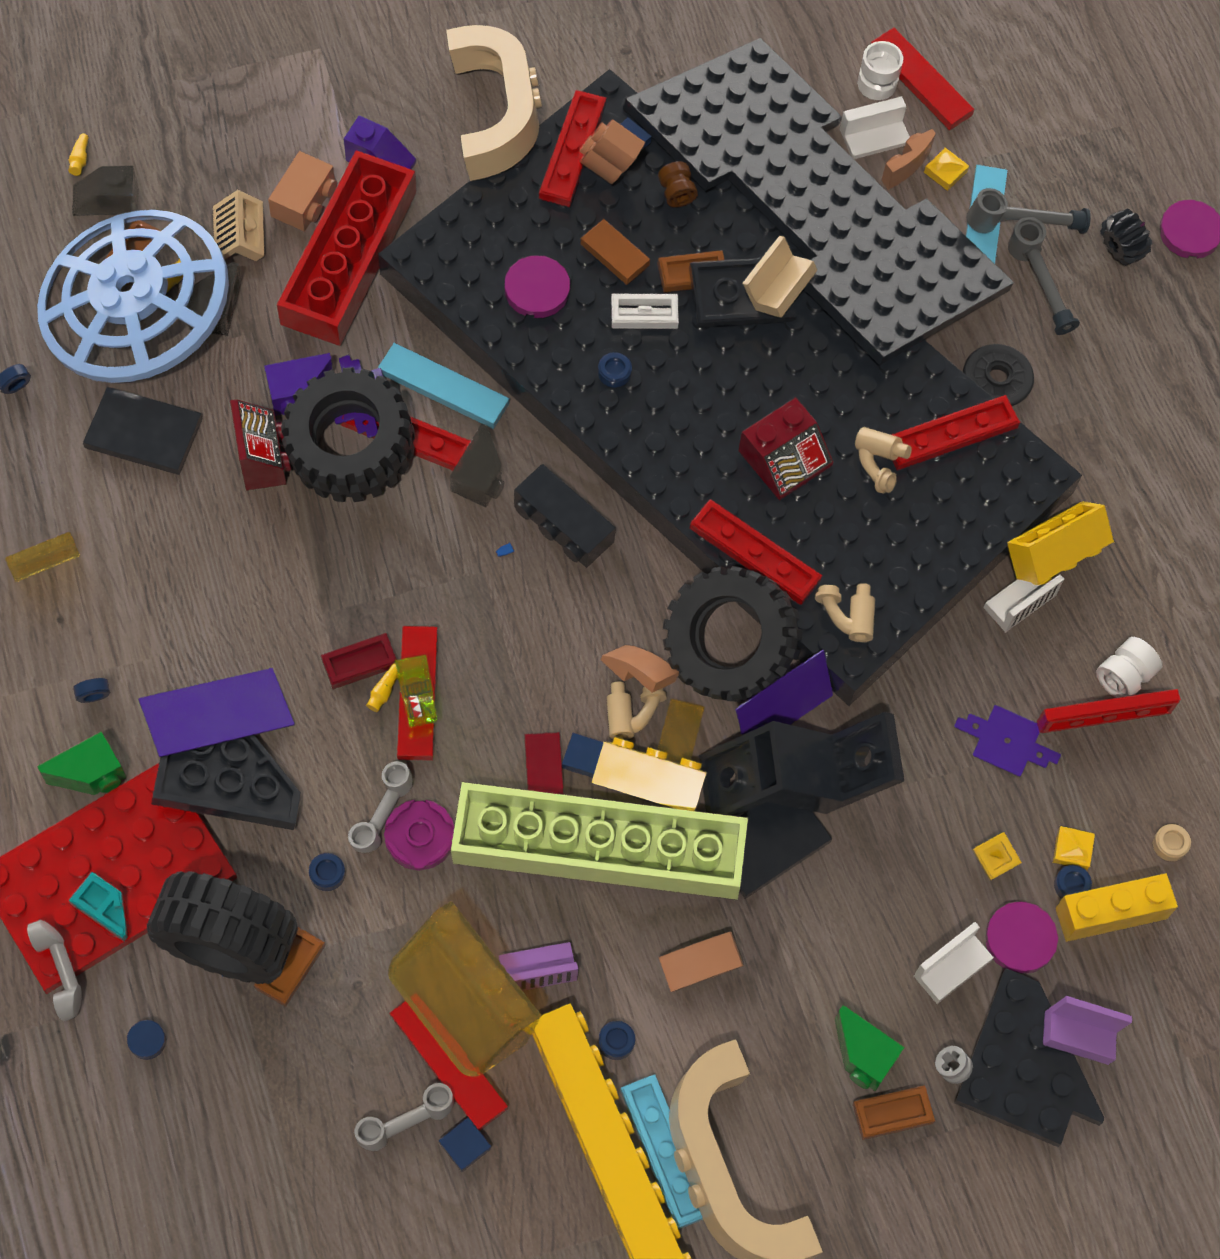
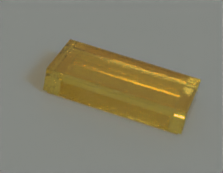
M66 532L7 556L5 560L15 582H18L75 559L80 555L71 533Z
M674 699L670 700L657 749L668 753L666 760L680 764L681 758L692 759L704 707Z

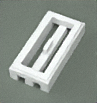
M678 294L611 295L612 328L678 329ZM619 306H639L638 308H619ZM651 306H671V308H652Z

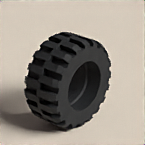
M343 368L341 373H335L333 369L324 372L325 377L317 380L316 377H313L307 381L308 387L305 390L299 388L293 395L295 403L287 404L284 411L286 419L282 421L281 432L284 437L282 440L283 446L296 475H299L302 483L308 489L314 488L317 495L327 498L331 494L333 500L337 502H345L346 497H352L353 502L364 501L363 496L372 493L373 498L381 495V488L386 485L392 488L398 482L396 475L398 473L403 475L409 467L407 458L413 457L415 449L413 444L415 439L414 428L406 403L403 401L400 392L396 387H391L390 382L383 376H377L375 379L373 372L361 369L360 373H355L354 368ZM348 413H364L374 417L375 421L379 424L374 440L358 453L337 456L326 453L319 448V441L323 432L339 416Z
M732 566L730 569L724 567L712 568L711 573L701 572L694 576V582L691 585L684 584L678 590L681 594L678 601L671 600L667 608L672 611L670 620L664 619L663 629L668 630V638L663 639L664 650L670 651L671 657L667 660L671 668L679 671L678 678L685 685L692 686L693 691L712 699L743 702V700L751 699L793 670L790 668V664L793 659L798 660L801 651L796 649L797 641L802 640V630L797 627V621L800 620L798 610L792 607L791 602L793 600L787 592L782 591L779 585L772 579L740 567ZM728 602H740L748 605L757 613L762 629L761 642L756 653L747 663L739 667H724L714 662L708 655L704 643L705 627L708 619L717 608Z
M182 871L176 872L165 880L147 923V932L150 940L156 943L162 950L168 951L170 955L180 958L193 966L203 968L208 972L256 984H269L281 976L298 931L297 921L293 913L285 910L284 906L280 903L272 901L270 897L262 893L259 894L244 885L240 886L232 883V881L224 878L219 879L213 875L204 873L201 875L190 871L186 873Z

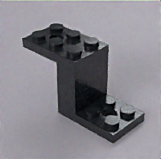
M882 712L833 735L772 721L699 755V761L702 763L701 770L707 772L703 785L706 813L736 816L766 802L828 814L905 781L894 714ZM869 750H870V751H871V759H870V762L868 763V765L866 766V765H865V758H866L867 755L869 754ZM735 773V780L731 786L730 779L733 777Z

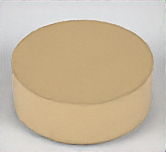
M1168 824L1161 827L1154 836L1153 847L1157 855L1162 859L1178 861L1189 851L1191 838L1183 827L1176 824Z

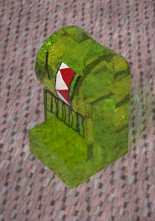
M426 655L395 660L396 676L409 728L437 723Z

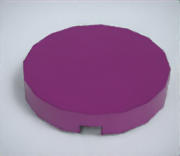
M1191 199L1178 201L1169 206L1160 221L1162 242L1170 251L1184 258L1197 256L1196 259L1204 258L1212 254L1219 246L1220 215L1206 203Z
M529 256L520 259L510 267L505 276V296L514 310L526 316V314L534 315V318H544L556 314L565 306L568 300L570 278L562 265L546 256Z
M406 801L395 808L386 820L384 832L386 849L393 860L405 868L418 871L434 868L445 861L451 852L454 824L446 809L434 801Z
M1022 901L1008 903L998 909L988 922L986 946L988 952L994 957L995 963L1002 968L1020 973H1034L1046 966L1056 952L1058 944L1056 925L1048 913L1035 904Z

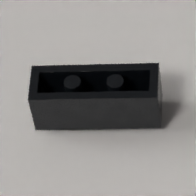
M541 464L514 489V507L524 519L528 520L530 518L535 522L545 538L550 541L555 540L560 544L566 556L573 562L577 563L579 561L587 568L614 543L616 527L544 464Z

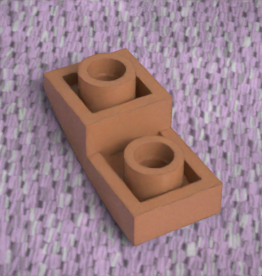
M933 129L922 134L916 133L909 137L905 143L903 154L895 155L887 161L881 181L888 190L910 177L926 160L931 152L936 134Z
M624 645L602 655L601 661L623 681L635 677L651 693L675 683L679 671L672 669L670 664L662 658L635 646Z
M732 932L712 937L659 957L671 992L744 966Z

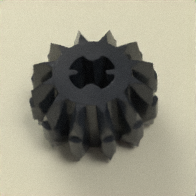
M1127 208L1113 213L1102 222L1100 232L1104 238L1103 243L1107 246L1108 252L1113 254L1116 261H1120L1121 264L1126 266L1140 261L1151 252V245L1153 243L1149 237L1150 231L1146 229L1145 222L1140 220L1137 213H1133Z

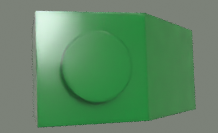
M102 732L37 766L46 784L91 795H96L100 792H110L117 788L122 780L126 779L121 764Z
M842 1005L834 1020L844 1069L850 1073L849 1078L856 1085L863 1089L870 1087L876 1091L905 1047Z

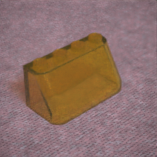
M452 901L437 909L392 958L388 968V976L392 984L458 1070L467 1076L482 1075L526 1045L542 1016Z

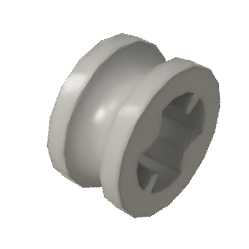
M949 1046L941 1050L935 1061L937 1071L951 1084L964 1082L972 1073L973 1065L971 1059L957 1046ZM952 1060L960 1064L955 1070L948 1066Z

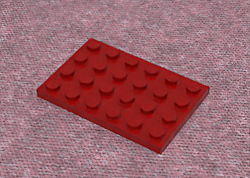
M159 763L0 856V918L46 994L63 984L50 949L37 952L32 946L27 931L28 924L42 920L50 924L61 934L75 976H78L148 933L147 923L165 880L172 874L180 871L184 873L190 871L201 875L203 873L213 875L215 878H224L230 881L237 879L235 871L196 812L151 804ZM91 872L118 889L123 895L127 929L125 941H122L69 902V899Z

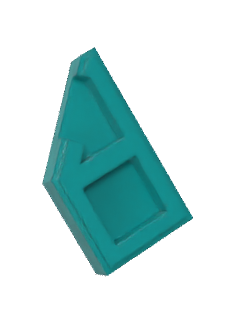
M91 872L69 899V902L122 941H125L127 929L123 895L118 889Z

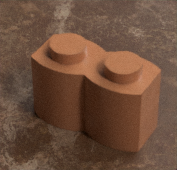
M612 119L607 125L601 123L594 134L587 138L579 151L583 154L580 163L608 183L613 184L634 162L645 142Z

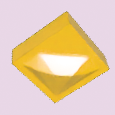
M944 148L925 166L924 173L948 191L968 172L969 165L947 148Z
M1060 826L1057 831L1052 863L1066 866L1077 865L1088 870L1091 863L1095 834Z
M1005 832L972 849L989 880L1022 863Z

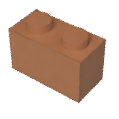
M299 151L268 199L271 217L305 232L309 224L318 219L325 199L331 198L335 192L337 181L334 177L333 165Z

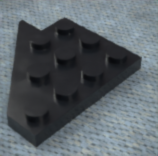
M251 735L160 757L151 804L294 830L301 792L258 739Z
M1005 968L971 1056L972 1073L968 1079L961 1083L954 1103L1059 1147L1062 1144L1071 1115L1098 1126L1103 1123L1104 1116L1075 1055L1043 1045L1045 1011L1051 1005L1040 982Z

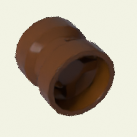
M682 161L673 162L664 166L658 172L660 184L666 188L664 196L669 206H685L694 201L698 196L694 182L690 181L691 172L687 163Z

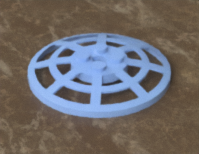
M160 210L132 211L113 216L95 224L71 241L57 256L48 270L40 289L37 305L38 323L42 337L53 355L65 367L80 376L109 383L133 382L150 378L184 361L212 333L221 318L227 301L229 287L228 268L224 256L213 237L201 225L185 216ZM157 219L173 221L161 232L145 228L125 230V223L138 220ZM184 227H189L202 238L210 251L212 259L191 261V257L184 246L173 237ZM111 229V235L91 245L79 257L72 256L75 251L90 239ZM145 237L153 239L143 251L127 250L126 238ZM112 243L113 255L106 258L100 264L88 261L98 250ZM166 244L176 252L181 263L161 267L154 256ZM62 267L70 268L63 284L62 302L46 310L48 294L56 276ZM214 271L213 294L205 313L201 317L186 307L193 292L194 273ZM78 272L90 275L87 290L71 297L72 286ZM183 275L182 288L177 300L174 301L165 296L168 286L167 278ZM134 282L129 291L120 292L125 284ZM90 302L97 314L87 329L78 321L73 309ZM157 308L167 312L155 324L144 330L141 329L140 321L151 315ZM63 314L71 329L82 338L74 357L56 342L49 330L48 323ZM177 319L193 327V330L177 345L149 360L145 346L146 341L164 332ZM107 321L114 324H126L128 335L106 336L100 333ZM94 344L109 348L131 346L136 364L105 367L86 363Z

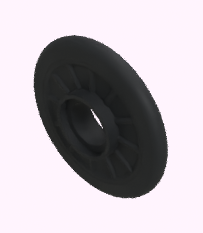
M1002 344L982 346L971 353L964 364L963 373L993 399L1006 395L1011 406L1022 402L1033 388V368L1028 359L1013 347ZM1001 370L1007 375V380L1002 382L995 381L991 377L990 372Z

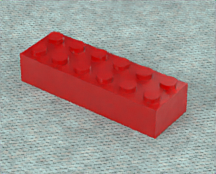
M357 150L355 151L277 303L280 325L341 346L379 269L378 253L392 243L416 194L414 170Z

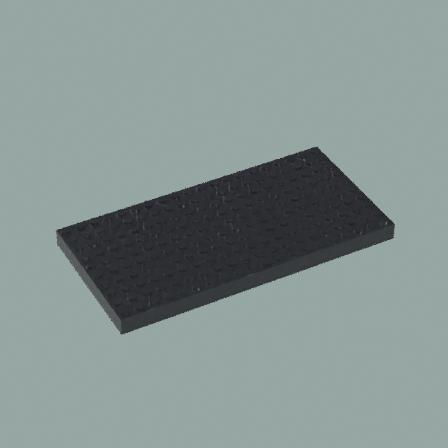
M612 70L606 71L583 90V92L606 98V105L599 125L601 123L607 125L612 119L621 124L629 117L646 131L623 108L626 98L637 94V92ZM571 99L539 125L536 142L521 161L499 174L467 182L378 253L380 275L702 572L708 574L711 573L712 568L724 567L730 569L732 566L749 570L689 529L692 520L711 499L821 574V581L802 605L794 600L791 602L792 607L798 610L800 620L797 621V627L802 630V640L797 641L796 648L801 650L798 660L804 663L821 650H824L832 691L850 706L1010 554L1007 542L1040 525L1074 493L1082 474L1020 422L1017 429L900 470L896 469L892 460L874 455V460L880 470L888 468L892 473L896 474V484L890 493L877 492L875 490V482L863 468L859 459V450L855 446L856 436L861 428L866 427L892 435L987 402L993 398L926 340L919 342L879 365L804 289L794 300L796 318L792 322L697 328L692 289L663 292L657 264L659 258L723 250L724 260L762 258L779 236L785 237L793 256L804 259L808 258L729 180L705 191L691 177L690 181L694 182L698 191L696 199L685 206H669L664 196L666 188L661 186L658 172L664 166L676 161L652 136L651 143L639 152L634 162L613 184L608 183L584 166L570 207L539 199V191L572 102ZM603 219L650 259V266L627 285L580 244L581 237ZM529 256H546L556 260L565 268L570 278V293L565 306L556 314L544 318H534V315L526 314L525 316L518 313L509 305L505 296V276L510 267L518 260ZM678 294V329L612 328L611 295ZM619 306V308H638V307H639V306ZM651 306L652 308H671V306ZM621 353L630 360L632 365L631 377L625 385L616 388L609 387L599 379L598 365L601 358L606 354ZM796 397L816 420L834 463L833 466L779 500L740 454L738 449L742 431ZM868 584L871 586L870 596L875 598L874 631L871 641H852L849 639L848 634L837 628L824 605L815 600V594L820 586L834 585L839 588V593L842 597L841 602L837 605L848 618H850L851 597L856 595L857 585ZM736 602L761 625L757 613L751 607L744 603Z

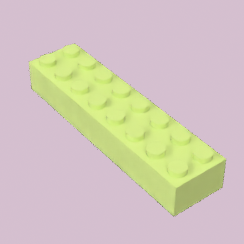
M462 782L451 854L453 864L738 900L748 818Z

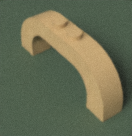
M483 25L448 29L446 31L449 52L456 74L477 69H488L500 73L505 81L508 109L503 119L489 129L461 135L464 161L470 181L499 174L521 161L532 149L539 133L537 108L542 107L539 88L533 89V87L539 86L535 67L529 68L522 44L509 32Z
M736 1039L718 1045L699 1057L684 1074L674 1091L670 1105V1132L676 1149L674 1158L678 1169L682 1173L685 1172L690 1185L688 1193L691 1203L696 1209L699 1208L702 1218L715 1240L737 1259H815L823 1251L808 1216L782 1225L766 1224L751 1216L740 1202L710 1127L708 1106L712 1095L740 1085L750 1075V1072Z

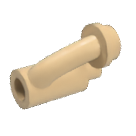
M863 427L859 430L855 441L856 449L859 450L860 462L875 482V490L879 493H890L896 484V474L892 473L888 468L880 470L874 460V455L890 460H896L898 457L908 459L912 448L909 445L903 444L900 437Z
M822 585L818 588L815 600L824 605L828 615L838 629L848 634L849 639L855 642H869L873 639L875 598L870 596V585H857L856 595L851 597L850 618L846 617L837 605L841 602L842 597L837 586Z
M611 683V694L607 696L610 738L614 739V737L627 740L642 730L652 718L658 704L667 699L663 688L651 693L646 687H643V693L640 695V698L645 705L637 716L632 717L631 695L625 693V683Z

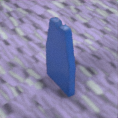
M508 543L500 547L496 553L498 557L514 552V549Z

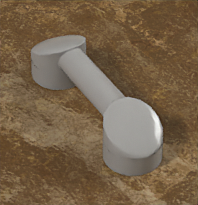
M395 761L385 766L382 771V780L388 789L369 823L360 822L350 829L348 840L356 851L369 853L375 851L380 846L381 838L379 833L399 797L405 796L410 791L413 782L412 774L403 762Z
M38 920L28 924L27 931L32 946L37 952L50 949L64 987L63 991L53 995L56 1013L62 1021L73 1019L80 1010L82 990L64 946V940L61 934L45 921Z
M442 1083L430 1085L423 1094V1105L384 1124L376 1117L361 1119L354 1130L358 1144L366 1150L378 1151L385 1147L388 1138L428 1118L434 1120L445 1118L451 1112L454 1104L451 1089Z

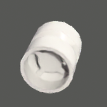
M878 41L868 45L865 49L857 84L860 92L869 99L884 100L891 97L896 91L903 64L902 52L896 45L886 41Z
M1129 637L1116 650L1115 655L1110 656L1097 668L1096 676L1103 688L1113 697L1134 696L1141 689V682H1149L1161 670L1162 661L1154 648L1147 642L1137 637Z

